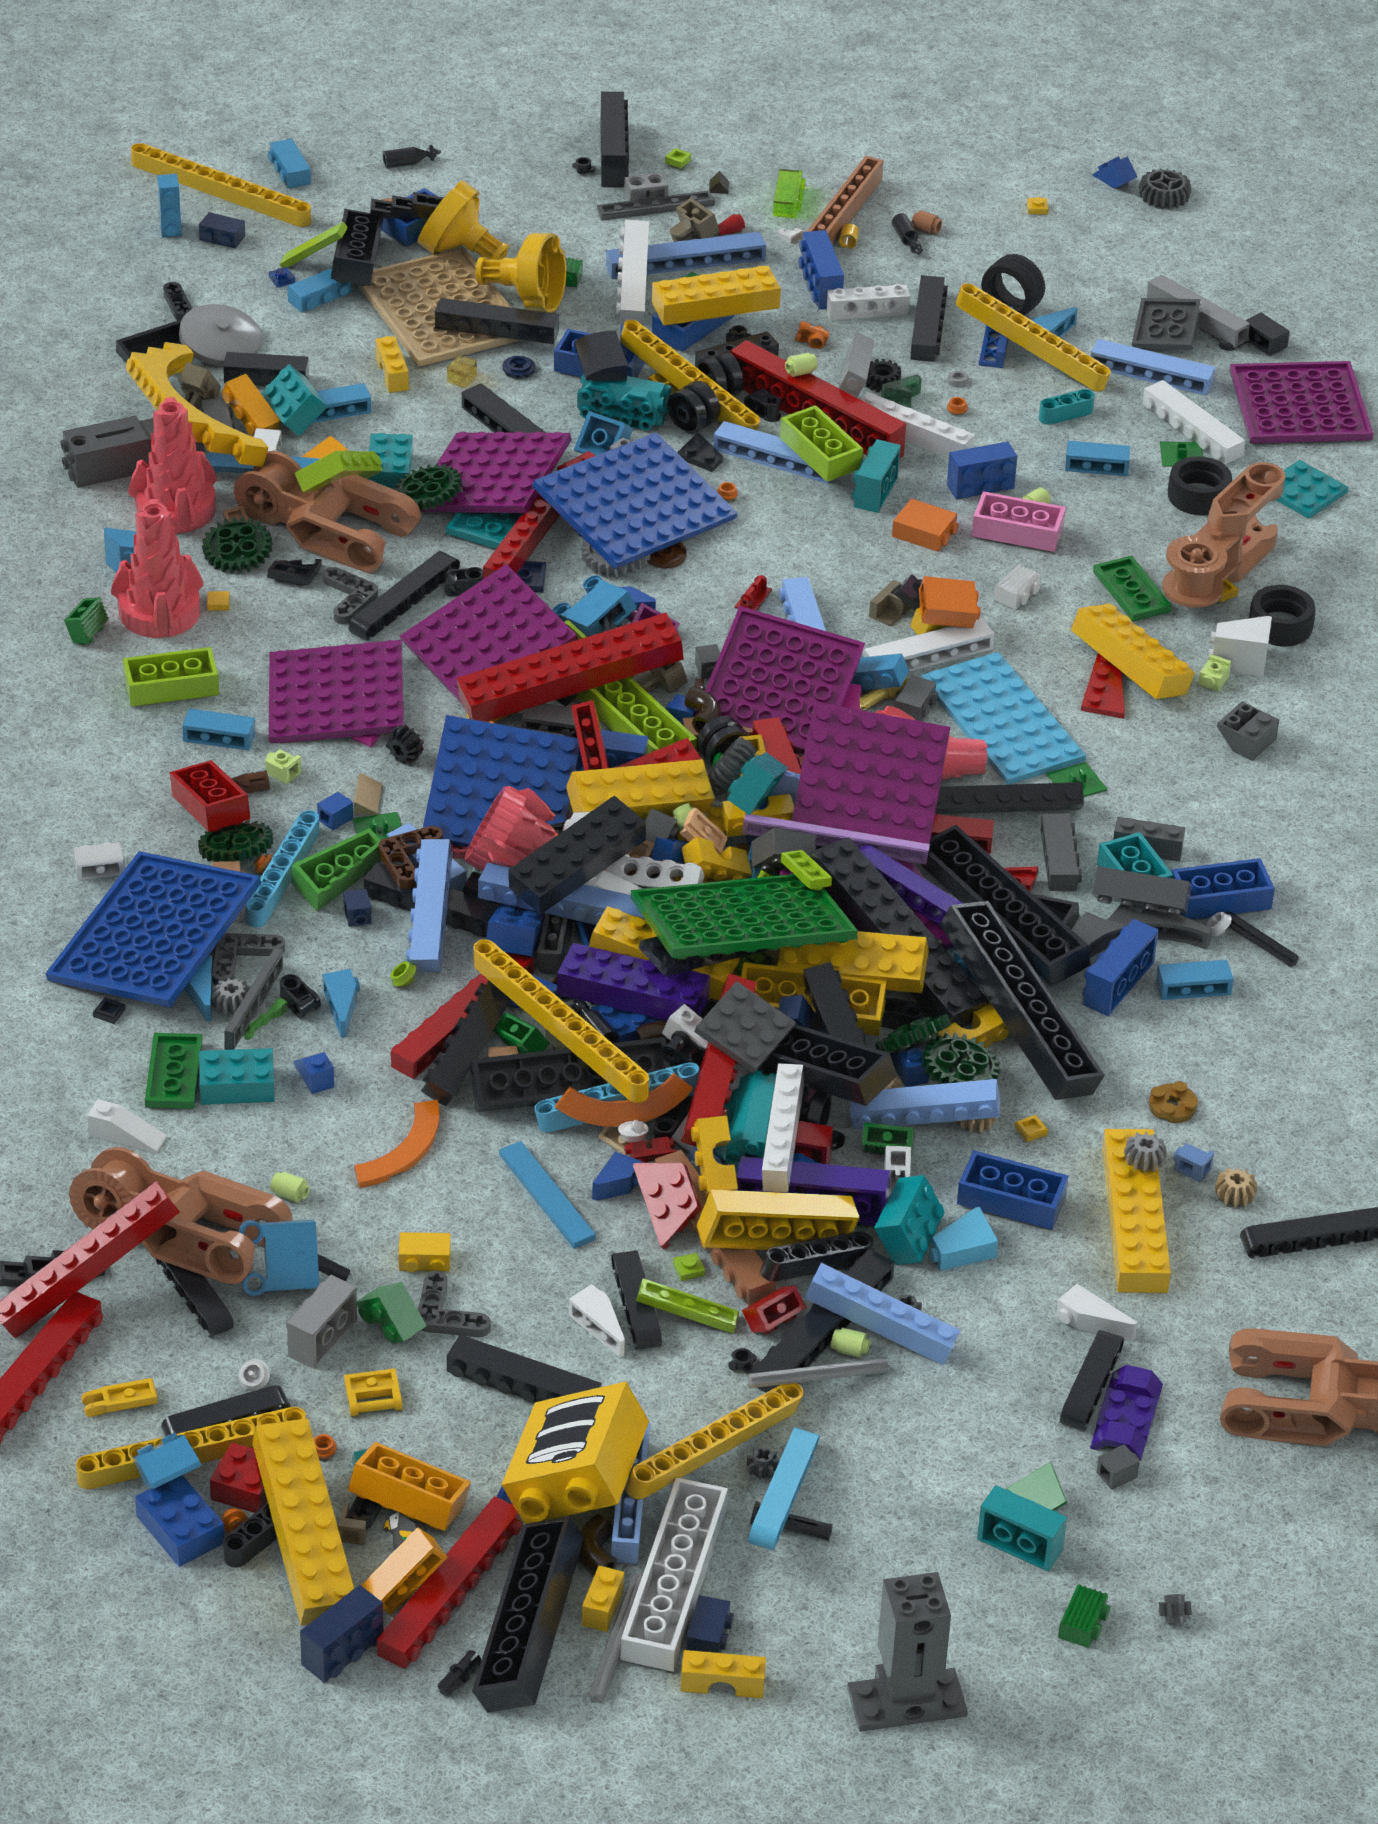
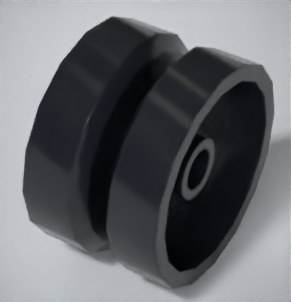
M722 352L714 357H706L697 362L696 367L732 396L741 394L743 390L742 372L736 358L730 352Z
M693 381L671 394L668 398L667 408L672 421L678 428L688 434L698 432L716 421L720 415L718 398L714 391L702 381Z
M721 716L712 719L701 729L697 738V748L712 767L715 755L720 752L724 754L739 737L750 735L734 718Z
M804 1086L799 1121L827 1126L831 1111L832 1095L817 1090L812 1096L811 1089Z

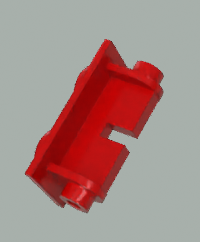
M764 575L756 576L754 583L741 596L734 608L738 609L739 606L757 611L772 591V588L767 587V578Z
M668 1136L650 1139L651 1148L647 1149L646 1140L628 1142V1145H624L625 1155H630L629 1157L640 1160L642 1163L655 1161L656 1158L677 1151V1149L671 1150V1148H674L673 1138L669 1139Z

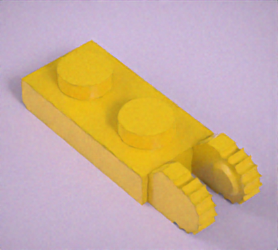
M152 1378L104 1386L101 1389L91 1390L81 1395L82 1403L86 1405L84 1412L87 1417L103 1415L105 1412L109 1413L158 1404V1397Z

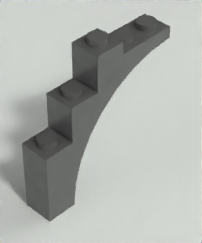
M1121 905L1118 906L1108 920L1086 912L1072 929L1088 944L1090 958L1107 949L1111 940L1116 939L1120 935L1122 928L1128 926L1133 919L1158 929L1157 940L1182 942L1203 949H1207L1210 945L1212 934L1211 927L1181 915L1167 914L1166 910L1157 909V912L1143 910L1140 913Z

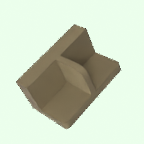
M892 580L870 601V618L892 626L910 609L906 603L895 595V592L900 589V582Z

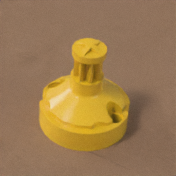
M464 180L458 182L442 199L423 227L417 241L419 245L433 255L463 245L471 252L475 251L481 257H488L494 260L506 258L510 247L507 243H502L488 233L489 230L479 223L480 192Z
M531 233L524 240L515 258L494 260L488 257H479L475 266L477 283L479 285L502 283L504 286H515L527 310L554 312L562 301L566 284V258L564 250L560 247V238L554 233Z

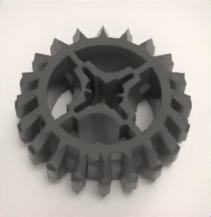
M1161 168L1159 170L1153 169L1152 172H1146V175H1142L1139 183L1140 197L1143 198V202L1148 201V205L1154 204L1155 208L1161 206L1162 209L1164 207L1171 209L1172 206L1176 208L1179 205L1184 206V203L1188 202L1192 188L1187 176L1182 175V172L1170 171L1168 168L1166 170Z
M743 737L736 739L709 771L708 778L713 792L719 795L723 794L729 789L734 780L740 776V771L745 763L750 761L756 754V748L751 742Z

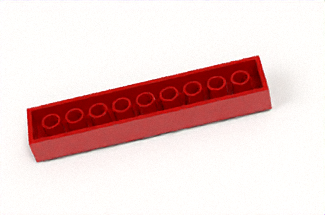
M747 340L730 350L742 372L743 391L751 394L761 388L766 389L768 392L781 398L779 410L789 415L816 405L863 448L864 455L867 456L869 447H873L878 439L901 445L900 458L904 456L905 422L811 373L792 377L786 371V360Z
M666 612L458 677L456 680L459 698L470 719L487 722L684 660L682 640Z

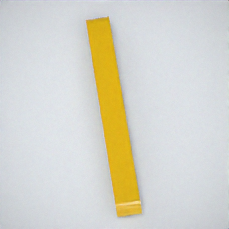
M969 283L961 285L956 299V306L1088 388L1097 392L1105 389L1111 374V370L1107 366L975 285Z
M626 320L624 322L620 337L622 345L679 390L693 381H702L707 384L718 398L720 405L718 420L721 423L726 421L758 431L760 424L758 415L636 320Z
M797 1383L779 1385L633 1467L625 1487L626 1492L634 1499H644L675 1482L676 1477L682 1478L785 1420L796 1412L804 1394L802 1387Z
M289 1407L178 1433L177 1436L180 1434L185 1435L200 1463L222 1459L231 1442L254 1449L252 1442L256 1425L306 1419V1413L299 1407ZM163 1437L80 1457L76 1461L78 1485L83 1489H94L141 1478L132 1457L137 1456V1450L144 1446L152 1444L155 1447L162 1444L161 1439Z

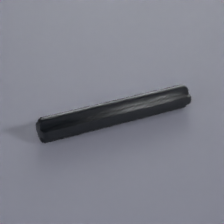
M1231 911L1225 912V914H1229L1232 918L1229 925L1231 929L1289 967L1297 964L1299 960L1297 954Z

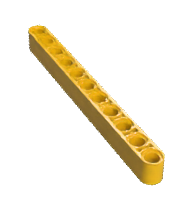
M136 143L131 146L132 165L138 169L155 175L177 174L178 183L298 227H307L311 224V205L307 202L143 143Z
M485 939L479 940L474 944V967L628 1100L635 1103L647 1100L649 1096V1075L495 943Z

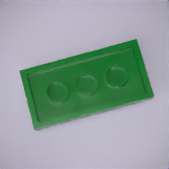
M1132 555L1094 565V574L1132 622L1171 612L1172 605Z
M154 1033L145 1094V1108L194 1109L199 1075V1051H202L203 1044L202 1034Z

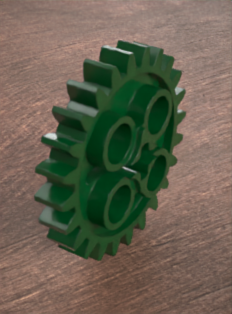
M428 464L425 469L419 467L418 471L411 470L412 474H404L405 478L399 479L400 483L395 484L396 488L393 490L409 496L417 503L420 511L425 509L427 512L431 507L437 509V505L445 506L444 502H452L451 497H457V493L461 492L460 487H463L460 473H458L457 469H453V466L447 468L446 464L439 467V464H436L434 467H431Z
M233 517L232 522L224 519L225 524L222 525L217 522V528L210 527L211 533H205L206 538L202 540L205 560H208L209 565L214 564L215 570L221 567L223 573L227 569H230L231 574L235 570H238L241 574L243 569L250 572L251 566L258 568V562L264 564V558H269V552H272L273 543L270 531H267L265 525L261 526L260 521L253 524V518L245 521V518L242 517L240 521H237Z
M247 820L239 825L223 827L219 831H205V835H201L200 840H198V848L202 858H206L208 862L213 860V862L240 861L243 863L246 859L252 860L253 856L260 857V853H267V849L272 848L271 845L274 844V839L269 825L265 826V823L258 824V821L250 823Z
M947 1014L933 1019L931 1016L922 1020L918 1019L910 1023V1026L905 1024L896 1028L897 1030L888 1034L887 1038L875 1043L877 1050L884 1052L907 1050L916 1046V1043L920 1045L929 1041V1039L938 1034V1031L951 1026Z
M945 1033L943 1038L936 1035L935 1040L930 1039L929 1044H926L921 1058L923 1060L922 1067L926 1068L925 1074H932L930 1080H938V1084L998 1079L1001 1068H999L1000 1061L996 1060L997 1055L990 1054L991 1047L984 1048V1042L976 1043L975 1037L969 1040L966 1034H963L962 1038L958 1037L957 1033H954L953 1037Z

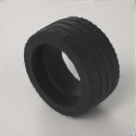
M1008 254L998 259L987 269L981 281V289L1007 306L1013 307L1015 311L1024 316L1040 303L1046 289L1043 274L1037 265L1019 254ZM1002 273L1014 277L1020 283L1024 290L1025 300L1013 296L1006 289L1002 280Z
M1192 456L1181 459L1174 464L1169 475V501L1174 507L1188 514L1209 515L1213 499L1232 482V473L1225 464L1213 458ZM1201 483L1212 486V488H1195L1187 484Z
M1279 584L1270 585L1258 590L1253 596L1249 619L1271 616L1268 644L1281 647L1294 646L1306 641L1312 633L1316 613L1315 603L1308 593L1299 588ZM1284 612L1292 614L1296 618L1281 619L1273 617L1268 613Z

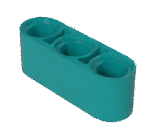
M1081 389L1041 400L1039 421L1046 425H1052L1092 414L1095 399L1094 392L1089 389Z

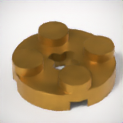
M1177 1081L1151 1089L1149 1109L1155 1117L1166 1119L1170 1123H1182L1194 1116L1198 1106V1099L1186 1083ZM1169 1101H1175L1178 1103L1177 1105H1174L1173 1103H1169Z

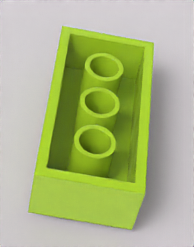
M816 405L781 418L780 439L826 482L860 469L863 448Z
M211 647L123 658L124 681L131 707L219 695V677Z

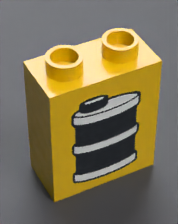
M627 1381L535 1402L501 1484L524 1524L618 1505L649 1424L646 1414Z

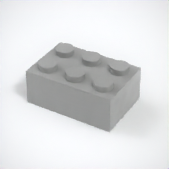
M330 1275L317 1286L312 1296L306 1298L301 1308L295 1314H292L286 1322L288 1357L315 1369L357 1322L356 1286L333 1275Z

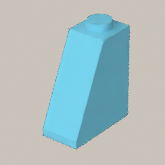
M976 1207L932 1237V1248H929L930 1260L932 1263H936L939 1270L942 1271L997 1257L998 1240L981 1208Z

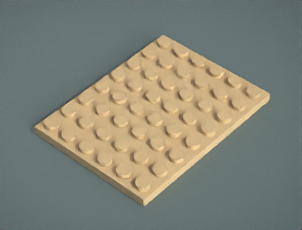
M464 247L374 269L371 286H358L418 367L522 341L435 328V310L440 298L511 307L493 283L487 285H479L475 277L476 262Z

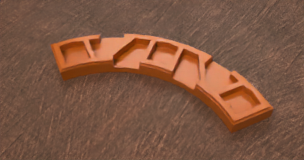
M673 1072L665 1082L650 1091L647 1100L641 1103L631 1102L628 1099L614 1102L601 1101L569 1087L556 1103L555 1108L576 1120L588 1124L619 1127L624 1122L634 1120L646 1122L665 1114L683 1101L694 1088Z
M438 1100L414 1103L415 1118L408 1136L398 1147L378 1159L354 1165L359 1188L388 1181L389 1177L400 1172H406L425 1156L434 1143L439 1128Z

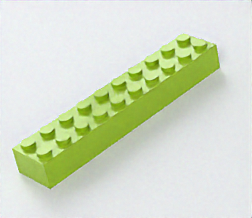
M569 620L564 621L577 635L578 640L586 638ZM631 677L576 693V698L582 703L594 701L599 719L613 732L649 736L648 754L685 738H688L695 750H697V738Z

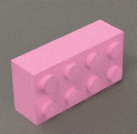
M983 491L973 517L972 537L1055 552L1064 528L1066 507Z

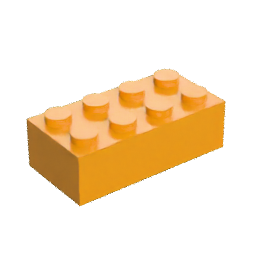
M374 1442L355 1463L348 1491L355 1493L360 1498L379 1503L386 1509L398 1511L410 1519L422 1521L434 1529L445 1531L464 1509L471 1481Z

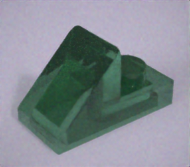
M916 374L882 384L881 397L911 408L912 397L921 394L922 378Z

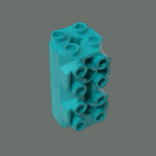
M584 374L581 376L580 383H583L581 389L578 388L577 408L580 410V415L586 419L588 411L611 419L613 417L619 418V422L625 423L631 428L648 431L653 425L663 426L665 414H669L667 404L671 394V386L627 376V381H586Z
M757 1070L754 1074L751 1072L742 1076L739 1088L732 1090L728 1104L725 1103L724 1107L727 1109L725 1116L728 1119L731 1140L727 1146L716 1147L718 1156L724 1159L728 1165L735 1166L736 1174L741 1156L764 1158L777 1074L770 1073L769 1076L762 1075L763 1071Z

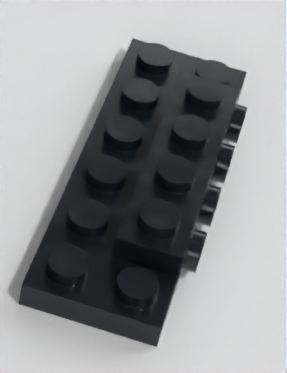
M657 936L641 940L639 944V949L665 977L770 950L757 949L755 952L738 951L730 955L718 953L711 954L708 957L689 956L686 959H675L671 957Z

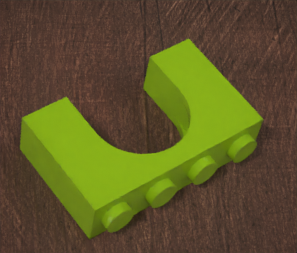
M334 451L295 472L302 492H314L340 478L356 474L368 479L380 473L383 469L381 467V459L375 451Z

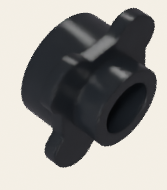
M580 157L572 164V167L577 170L578 174L595 170V167L591 166V160L587 157Z
M739 1348L733 1351L731 1354L732 1361L728 1363L729 1369L751 1373L753 1362L757 1359L756 1355L746 1348Z

